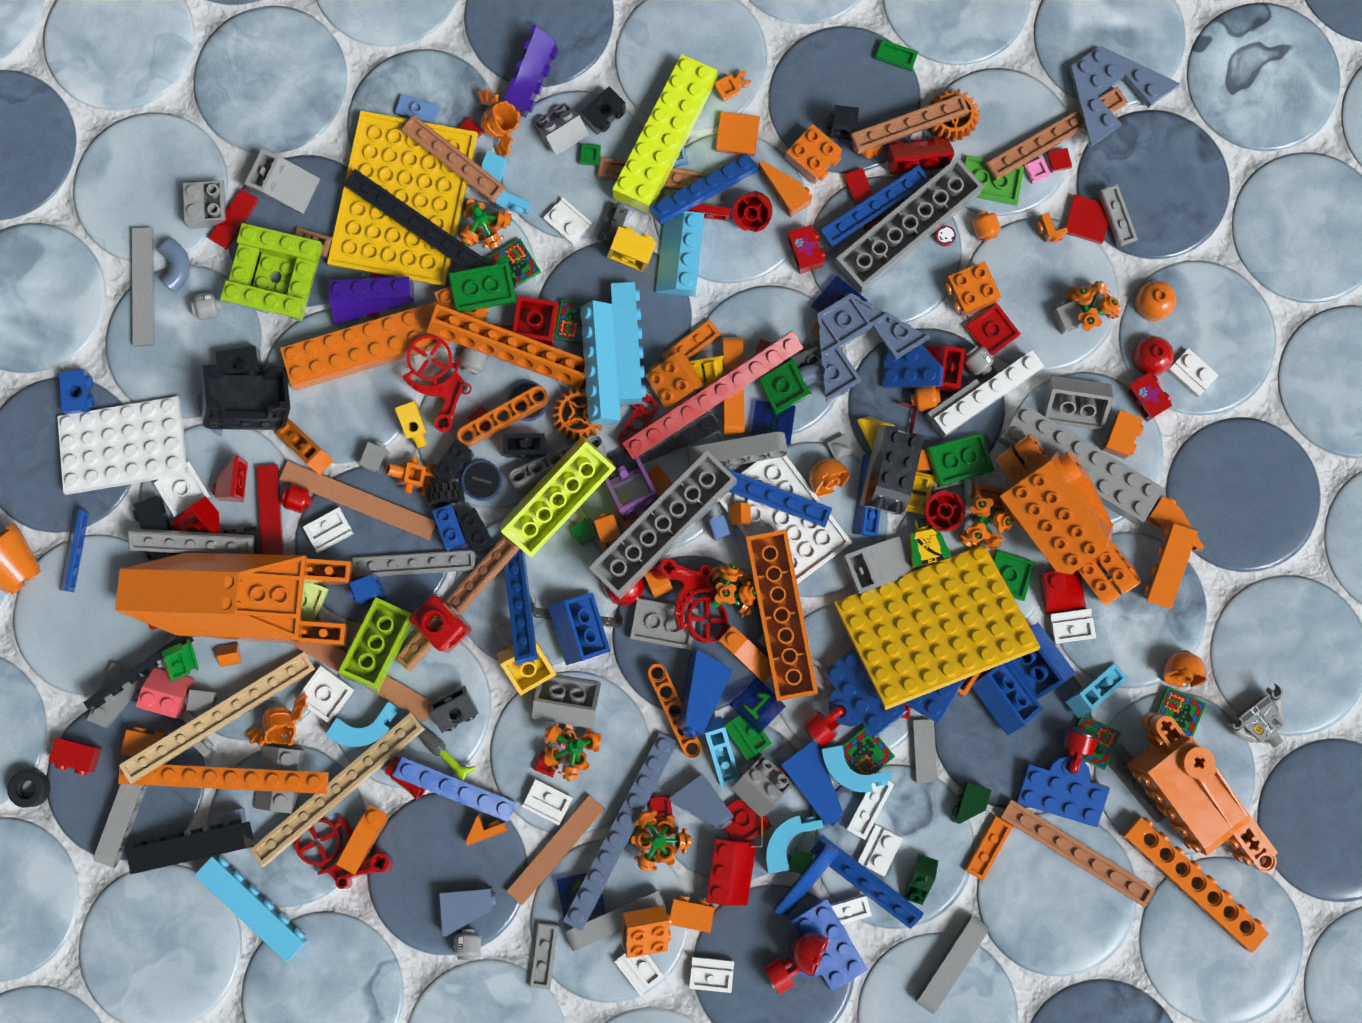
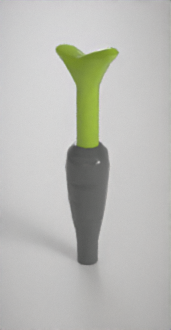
M422 724L425 730L418 735L420 740L433 755L440 756L455 771L458 779L465 781L466 775L473 772L476 766H461L446 751V744Z

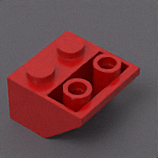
M950 346L925 347L943 366L942 387L935 388H939V391L957 393L961 386L966 349Z

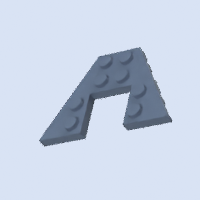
M1102 46L1069 68L1071 78L1074 81V91L1077 93L1080 115L1084 120L1083 127L1087 132L1089 148L1121 126L1120 121L1098 97L1101 93L1124 79L1149 108L1180 85L1179 82Z
M853 293L819 312L817 320L826 402L861 382L860 376L841 350V347L874 328L894 359L897 360L928 341L930 336L914 329L908 323H903L899 318L888 312L879 310L873 304L861 300L860 297Z

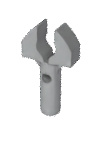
M972 479L964 481L963 501L966 507L965 516L968 517L969 513L972 514L970 507L974 504V499H972Z

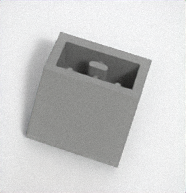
M566 103L556 106L552 112L540 116L533 123L543 141L556 156L589 135L579 114Z
M223 180L183 183L184 222L190 229L211 228L226 221Z
M763 754L731 789L762 818L794 783Z

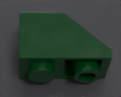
M964 782V785H960L957 797L960 799L958 805H954L951 817L954 818L953 822L961 824L986 811L992 790L969 782Z
M918 854L903 894L906 900L923 905L936 879L938 860Z

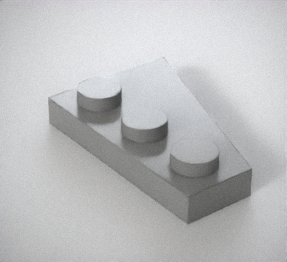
M111 662L100 690L130 669ZM141 673L142 678L132 685L129 682L123 685L124 690L113 697L110 694L105 698L106 703L97 709L92 707L87 721L109 728L130 700L139 693V690L149 676Z

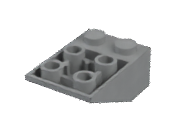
M261 149L244 184L250 192L304 215L321 179L286 159Z
M899 536L859 549L842 557L855 592L858 595L899 580L904 575L913 572Z

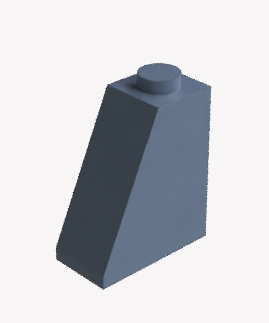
M703 773L669 798L673 805L716 829L727 827L732 822L731 818L734 817Z
M492 887L439 893L442 936H448L493 910V905H497L496 892H492Z

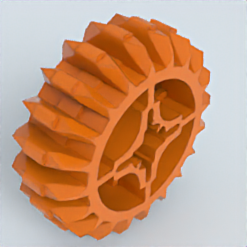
M953 88L949 90V93L944 89L941 95L937 93L934 97L935 99H931L929 104L932 105L960 95L961 89H958L957 93H954ZM965 92L963 98L969 113L955 120L945 122L949 127L943 123L934 126L932 133L939 132L937 137H942V135L948 139L951 137L953 142H956L957 137L961 141L964 140L965 135L969 137L971 131H975L977 128L976 124L979 123V118L977 117L980 115V111L976 110L978 103L972 104L974 97L968 99V92ZM968 119V122L964 126L957 128V124L959 121Z
M576 387V393L574 394L572 389H568L569 396L562 393L561 396L564 400L556 399V403L560 406H553V410L558 412L552 414V418L558 419L553 422L554 426H560L557 431L559 433L565 431L564 438L572 434L571 441H575L576 436H579L580 439L586 435V438H588L590 433L597 436L598 433L595 429L597 428L602 431L603 427L599 424L589 423L587 403L579 406L573 402L575 400L587 401L586 388H584L583 393H580V388ZM568 405L572 413L568 420L564 422L563 412ZM575 410L580 411V413L583 411L584 420L582 418L579 419V416L576 418ZM580 423L586 428L576 430L570 428V426Z

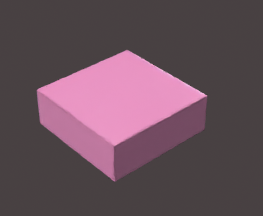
M1043 157L1024 165L1031 184L1051 175Z

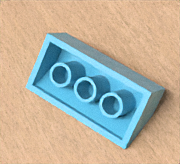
M685 211L663 224L656 293L695 297L704 213Z

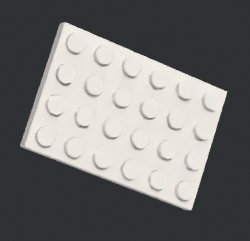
M178 396L57 416L63 493L66 495L188 475L181 399Z
M787 456L757 461L741 473L742 475L823 504ZM729 492L719 501L729 516L731 504H751V525H737L745 537L787 529L797 584L852 544V541L831 514L826 527L823 528Z

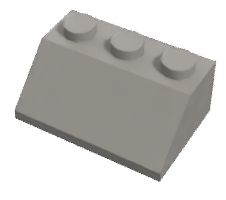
M1051 376L1046 392L1044 416L1056 424L1103 431L1114 398L1112 385Z
M555 675L537 686L533 700L532 719L593 729L601 683Z
M263 745L260 769L302 771L305 750ZM256 791L254 808L291 814L296 811L299 793Z

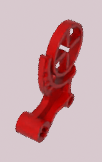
M433 335L421 336L414 340L408 348L407 364L411 371L402 377L409 386L419 393L444 398L445 404L435 418L434 425L438 431L446 432L453 425L454 412L460 395H468L472 391V386L459 375L458 369L461 361H458L457 364L452 363L450 347L443 339ZM432 338L438 340L430 355L435 354L441 343L448 351L449 361L447 366L434 358L432 359L434 364L444 369L437 376L426 377L421 375L429 363L428 360L424 361L418 372L411 365L410 353L412 349L424 357L427 356V353L415 346L422 339ZM450 367L455 369L446 381L440 384L437 383V379L445 375ZM416 375L424 380H432L433 385L419 384L412 380L411 377ZM468 385L470 390L464 392L462 386ZM446 417L449 426H443L442 428L439 426L440 422L438 420L439 418L444 419Z
M669 558L657 562L652 567V575L656 579L679 580L682 583V588L676 598L674 607L678 631L686 627L688 633L695 640L702 643L719 640L725 634L728 627V615L722 604L717 607L721 619H708L709 623L722 624L720 632L714 638L710 639L709 623L703 624V637L696 633L691 621L703 622L705 621L704 617L710 616V603L717 595V590L711 587L709 579L711 575L710 567L704 565L689 570L681 565H677L674 560ZM697 593L710 594V597H703L697 600L692 599ZM703 601L704 617L691 616L695 605ZM689 602L690 605L688 606V608H687V610H686V612H685V622H684V620H683L684 610H685L686 604Z
M342 816L337 819L338 822L335 824L325 819L318 821L328 824L334 830L320 839L321 842L337 836V846L330 857H328L323 845H318L324 861L313 862L303 855L304 852L314 848L317 845L316 843L312 842L300 849L301 836L295 840V849L298 856L307 864L320 866V871L317 872V875L329 873L336 881L335 884L339 889H349L353 884L352 879L355 877L376 872L386 873L393 867L391 856L378 853L362 862L355 875L337 866V862L326 869L325 864L333 861L339 852L343 853L345 849L341 847L342 836L338 828L342 825L346 837L345 847L354 832L350 824ZM313 825L309 829L313 838L318 840L319 836ZM380 858L386 861L383 864L384 868L378 866ZM344 879H345V881H346L345 886H343V884H342V882H343Z

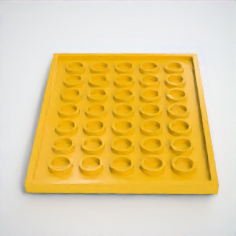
M360 111L345 181L354 169L358 170L456 238L468 183L401 131V128L409 119ZM425 123L473 161L478 137L477 132ZM344 187L327 262L329 266L389 277L409 276L414 282L446 287L451 260Z
M985 545L955 555L951 559L942 560L908 573L903 578L859 595L856 593L834 602L835 609L885 710L1040 649L1035 635L987 549H983Z

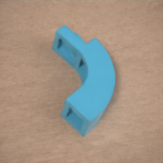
M487 151L481 168L501 183L502 176L507 167L506 158ZM506 190L492 203L498 210L505 211V209L509 210L511 208L517 214L525 213L528 215L531 209L529 201L512 195Z
M388 702L376 720L364 728L353 727L343 719L336 718L325 736L344 746L364 747L372 745L392 729L387 725V722L391 723L398 713L396 712L398 706Z
M842 745L822 749L824 763L829 774L837 783L851 791L861 793L873 792L872 783H875L876 787L888 785V780H892L891 771L861 775L851 770L845 761Z
M795 815L784 820L774 829L768 839L765 851L768 874L789 870L786 851L790 840L799 833L824 828L822 819L812 816L804 818L805 822L801 823L800 815Z

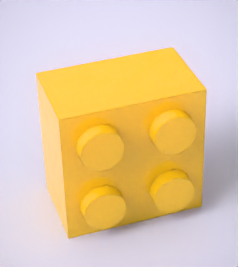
M619 226L607 258L644 273L655 248L656 241L647 234L639 235L634 233V230L630 227L623 226L622 228Z
M536 638L537 660L517 665L514 659L513 645L497 653L501 667L520 696L556 675L551 661Z

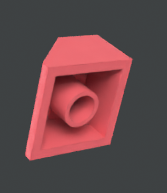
M155 668L141 688L136 707L182 719L186 708L185 697L186 694H189V690L192 689L195 679L184 676L171 682L165 670Z

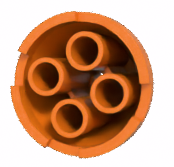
M15 523L7 526L4 532H0V590L12 595L25 586L23 581H30L41 572L37 559Z

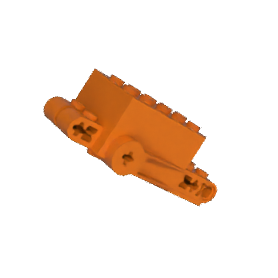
M1028 434L1014 444L1015 448L1010 447L996 457L999 466L1012 482L1000 495L1004 508L1011 511L1010 516L1028 533L1056 572L1073 574L1078 570L1104 605L1110 604L1122 596V592L1126 593L1141 583L1136 570L1112 540L1113 523L1088 473L1071 451H1067L1062 455L1056 451L1051 456H1048L1032 434Z
M1155 712L1146 713L1142 717L1141 725L1147 733V740L1152 745L1126 765L1131 770L1134 778L1145 789V793L1157 805L1160 813L1168 820L1171 828L1180 836L1183 844L1189 850L1193 849L1196 853L1200 852L1208 856L1221 844L1225 843L1233 849L1232 854L1237 861L1265 873L1273 871L1277 864L1275 855L1278 852L1215 767V758L1212 752L1207 748L1199 746L1192 736H1186L1172 717Z

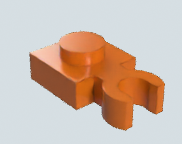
M745 70L739 72L736 78L730 74L714 83V87L723 102L740 94V87L746 88L750 86L751 79L747 81L741 79L746 76Z

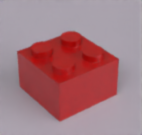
M518 296L512 332L553 347L559 315L558 302Z

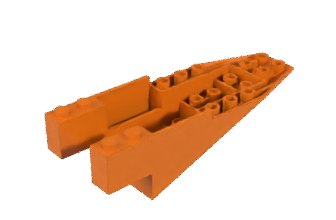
M182 553L119 569L115 611L177 636L347 647L348 626L346 624L302 621L301 612L304 581L306 583L350 586V582L353 579L354 565L350 561L308 559L306 555Z

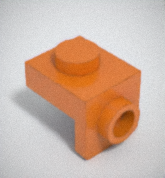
M1049 212L1042 214L1037 220L1038 232L1043 235L1045 243L1052 241V243L1059 242L1064 239L1068 232L1067 228L1055 230Z

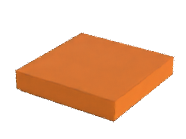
M721 112L716 152L755 156L760 116Z

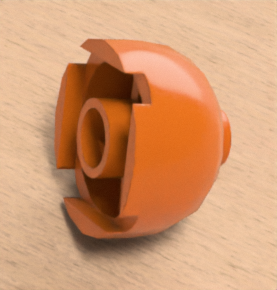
M1155 280L1146 283L1139 289L1135 295L1134 305L1138 314L1140 313L1144 319L1157 322L1164 320L1173 312L1177 297L1169 284L1164 281Z
M821 458L813 463L808 480L812 491L818 497H825L835 492L832 488L838 485L840 487L844 486L849 480L850 473L841 461L834 458Z
M1181 650L1170 656L1165 662L1164 681L1177 687H1183L1182 683H1190V687L1202 685L1206 682L1205 664L1197 655L1188 650Z

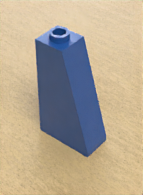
M700 650L694 651L689 657L678 728L683 730V733L690 738H697L703 735L733 669Z
M811 740L781 763L780 766L785 770L786 774L820 819H822L823 823L826 826L829 824L833 826L842 819L840 815L843 814V810L819 747L814 740Z

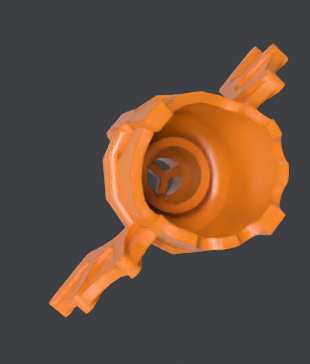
M485 89L484 92L478 91L481 104L490 106L482 115L481 129H484L485 133L490 137L500 138V143L496 150L499 156L505 158L507 154H511L509 148L514 140L510 137L509 133L518 127L520 123L519 117L521 116L520 112L516 111L514 105L509 104L508 101L498 102L499 95L492 94L490 89Z
M304 693L295 699L292 711L284 707L268 708L262 716L261 729L263 731L258 727H254L246 733L250 739L249 743L252 745L258 743L260 747H263L265 742L266 744L273 742L276 744H288L289 746L293 745V739L296 735L295 723L298 720H302V712L308 707L306 703L308 696Z

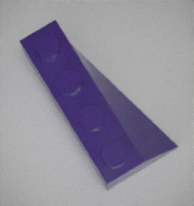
M534 24L530 30L533 35L531 41L526 40L524 45V59L519 60L516 66L515 74L517 77H512L503 102L508 101L509 104L514 105L515 110L519 111L520 115L525 118L529 112L533 111L535 106L534 99L536 95H540L543 88V79L548 77L551 70V61L557 58L559 52L556 40Z
M409 276L330 280L329 302L334 325L336 326L349 320H356L365 315H373L385 309L413 303L414 282Z

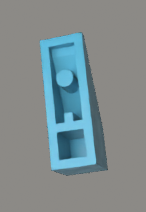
M1113 663L1072 695L1066 703L1077 718H1080L1093 711L1128 678L1118 665Z
M721 716L710 719L704 734L720 785L723 786L739 781L740 776Z

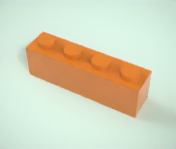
M1173 521L1170 526H1166L1163 537H1166L1164 545H1160L1157 552L1159 557L1157 565L1153 564L1150 576H1153L1151 583H1147L1143 595L1146 596L1147 602L1172 609L1198 534L1197 529Z

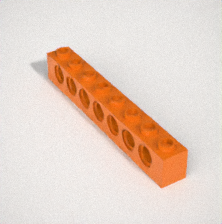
M438 304L435 306L427 333L581 388L586 378L584 358Z
M1135 817L1120 836L1246 951L1253 953L1269 935L1264 930L1266 926L1257 918L1253 920L1248 915L1249 910L1240 903L1237 905L1232 900L1234 897L1228 891L1219 889L1216 886L1218 882L1210 875L1205 876L1200 871L1202 868L1195 861H1189L1185 858L1186 853L1178 846L1173 847L1169 843L1170 838L1161 831L1158 833L1153 828L1154 824L1148 818ZM1149 833L1152 841L1146 845L1144 843V836ZM1162 848L1167 850V857L1165 859H1161L1159 854ZM1181 862L1183 871L1178 874L1175 867ZM1194 877H1197L1199 880V885L1196 888H1193L1191 884ZM1210 892H1213L1215 895V899L1212 902H1209L1207 899ZM1229 906L1231 913L1228 917H1225L1223 910ZM1242 921H1245L1246 929L1241 932L1239 925Z

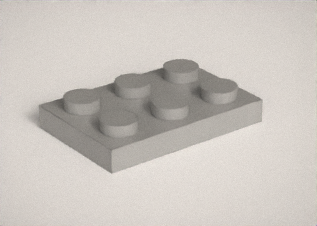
M637 599L630 636L631 640L691 650L693 637L688 633L686 627L678 631L674 616L675 605ZM685 607V610H684V616H683L684 622H685V612H686V610H687L688 607ZM693 608L691 616L697 617L698 609ZM691 621L692 626L695 630L696 622Z

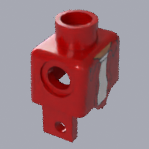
M440 594L431 595L409 618L410 623L438 651L445 653L451 652L472 630L471 625ZM436 615L440 616L443 620V626L439 630H433L429 625L431 617Z

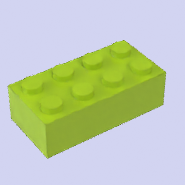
M375 597L338 671L340 676L379 693L412 626L409 621L412 613Z

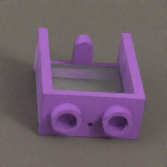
M639 457L635 458L638 468L627 472L625 466H620L618 468L620 476L610 481L608 477L604 480L623 521L634 518L646 511L659 498Z

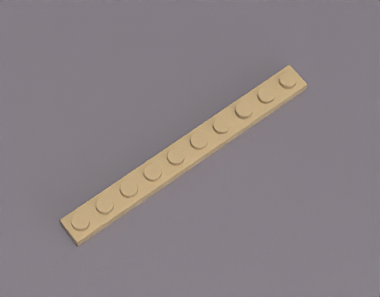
M305 652L299 654L126 760L119 767L129 783H134L315 671L314 666Z
M409 713L328 783L327 794H314L249 851L259 865L265 867L422 733L425 728L414 714Z

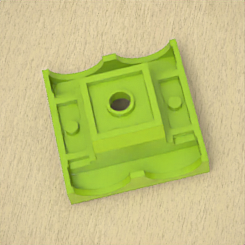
M242 223L237 238L238 248L229 279L225 281L220 300L224 304H238L262 313L280 314L302 322L323 249L322 243L317 240ZM259 252H261L262 254L256 271L253 286H250L255 266L257 263V259L259 256ZM275 273H280L282 275L281 280L277 283L272 282V276Z

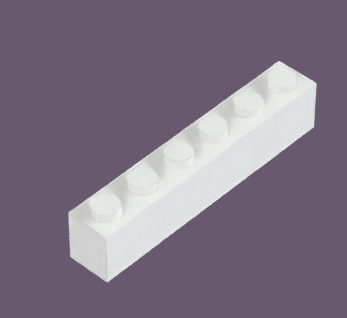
M1033 350L936 416L930 423L943 439L1037 374L1044 367L1043 363Z

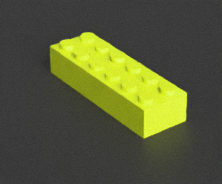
M582 436L499 524L500 531L527 555L532 557L616 469L613 462Z

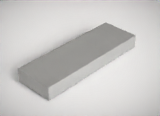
M1118 184L1097 191L1117 246L1121 247L1137 241L1138 238Z
M977 379L932 409L925 416L927 421L931 422L936 416L980 387V382Z
M931 719L912 720L916 783L937 782L934 721Z
M538 922L529 987L551 989L559 925Z

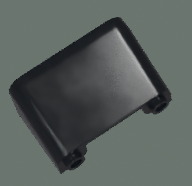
M215 364L203 365L202 421L205 428L278 430L285 427L290 412L286 367L271 366L265 370L263 376L223 375L221 367Z

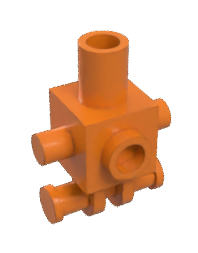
M411 457L410 462L402 463L400 466L391 463L387 464L385 474L396 477V484L405 486L404 493L412 494L413 488L422 487L420 495L427 497L426 488L434 485L431 480L435 479L432 471L436 464L426 463V467L418 465L419 458Z

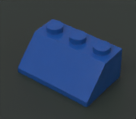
M593 593L548 606L566 665L610 652Z
M1036 623L1030 628L1040 645V649L1009 662L1034 697L1039 699L1065 683L1076 672L1041 625Z
M1010 662L991 668L975 680L972 685L975 693L983 701L988 711L993 715L1007 736L1025 726L1043 709Z

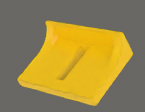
M724 356L689 361L704 384L702 388L724 375L722 364ZM701 363L704 364L707 382H705Z
M916 472L912 490L927 494L922 496L911 493L909 503L904 511L924 516L925 504L932 496L936 484L933 475Z

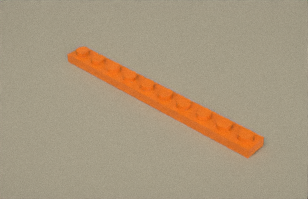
M161 765L132 783V785L327 794L329 772ZM119 768L118 784H130L121 768Z

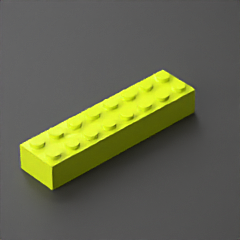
M681 54L613 187L614 199L650 214L649 206L655 204L714 87V83L717 81V69Z

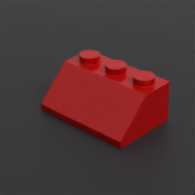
M934 137L928 141L916 139L911 141V143L898 141L889 145L887 149L890 174L906 173L918 165L923 170L945 168L951 163L955 155L949 139H942V137Z
M715 836L706 895L707 903L726 906L748 905L756 847L751 846H756V842Z

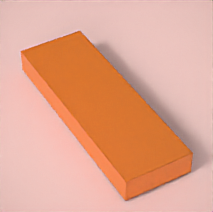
M708 319L664 352L661 357L664 359L666 355L673 351L675 353L684 352L688 360H690L718 339L721 334Z
M994 815L964 870L984 881L1013 825Z

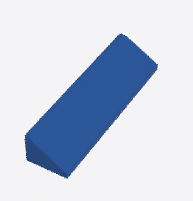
M865 454L862 458L852 533L877 537L881 511L860 505L871 454Z
M81 509L74 510L60 591L75 592L89 512Z
M826 843L776 904L774 912L776 914L789 915L839 854L838 850L829 843Z

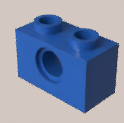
M84 370L59 372L62 413L67 415L90 412L92 407L95 406L94 397L91 395V387H93L92 376ZM81 388V394L75 397V391Z
M452 504L432 511L447 551H453L468 545Z
M374 574L350 582L351 589H349V594L352 600L363 606L372 603L375 597L379 599L387 597L380 578Z

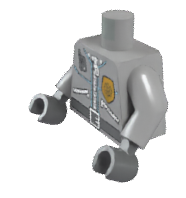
M1274 684V690L1268 687L1266 692L1270 697L1268 695L1260 696L1239 714H1233L1234 718L1231 719L1233 722H1226L1228 726L1232 727L1238 738L1251 743H1262L1267 740L1273 748L1283 742V739L1277 733L1284 726L1281 701L1283 689L1280 686Z

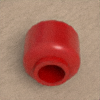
M290 484L289 487L284 488L280 502L283 503L285 509L302 513L305 507H310L312 496H309L308 488Z

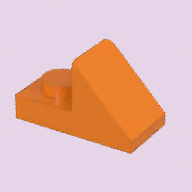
M478 814L467 837L466 845L474 844L507 831L506 822L500 824L498 820L488 824L489 829H486L481 815Z

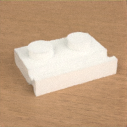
M563 197L543 217L546 223L572 245L592 226V222Z
M1189 348L1167 370L1196 397H1199L1219 376Z
M340 507L303 526L316 553H320L354 534Z
M1092 609L1050 614L1054 644L1095 639L1096 633L1091 614Z
M535 779L522 807L560 825L573 797Z
M874 825L857 862L885 877L903 839Z
M624 953L615 960L617 966L640 996L665 977L649 954L627 958Z
M692 957L689 989L731 993L734 961Z

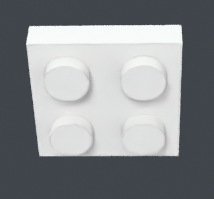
M189 461L186 462L188 475L159 479L154 482V485L176 518L181 516L190 505L205 496L207 498L211 497V494Z
M320 666L298 697L305 693L308 696L306 700L307 708L328 724H331L355 690L323 666Z

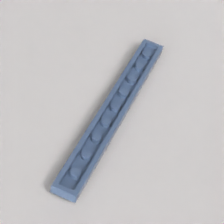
M659 732L563 922L583 931L636 827L634 822L639 819L638 815L644 811L678 741Z

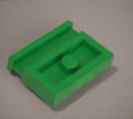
M189 639L183 645L179 643L161 652L167 676L171 682L190 674V671L193 669L199 670L194 648Z
M747 711L724 725L746 760H749L772 744L759 723Z

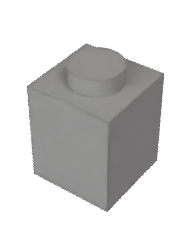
M1063 301L1057 304V308L1052 312L1061 334H1065L1083 325L1082 321L1078 319L1080 311L1075 301L1070 303Z
M375 441L372 444L368 442L359 465L364 469L381 475L390 452L383 443Z
M189 690V694H186L185 697L186 710L196 712L210 710L218 705L219 693Z

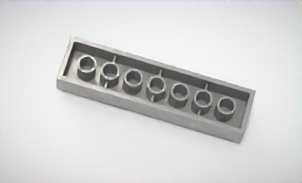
M957 157L836 258L834 265L861 294L979 196L984 186Z
M1022 404L1017 409L998 441L1007 448H1015V443L1026 435L1032 434L1048 456H1051L1056 451L1060 455L1071 451L1088 473L1103 505L1137 526L1145 522L1164 487L1025 404Z
M707 450L589 569L620 600L737 484V478Z

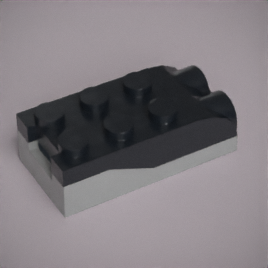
M893 426L877 427L860 505L894 515H902L911 497L924 441L923 435L903 432Z

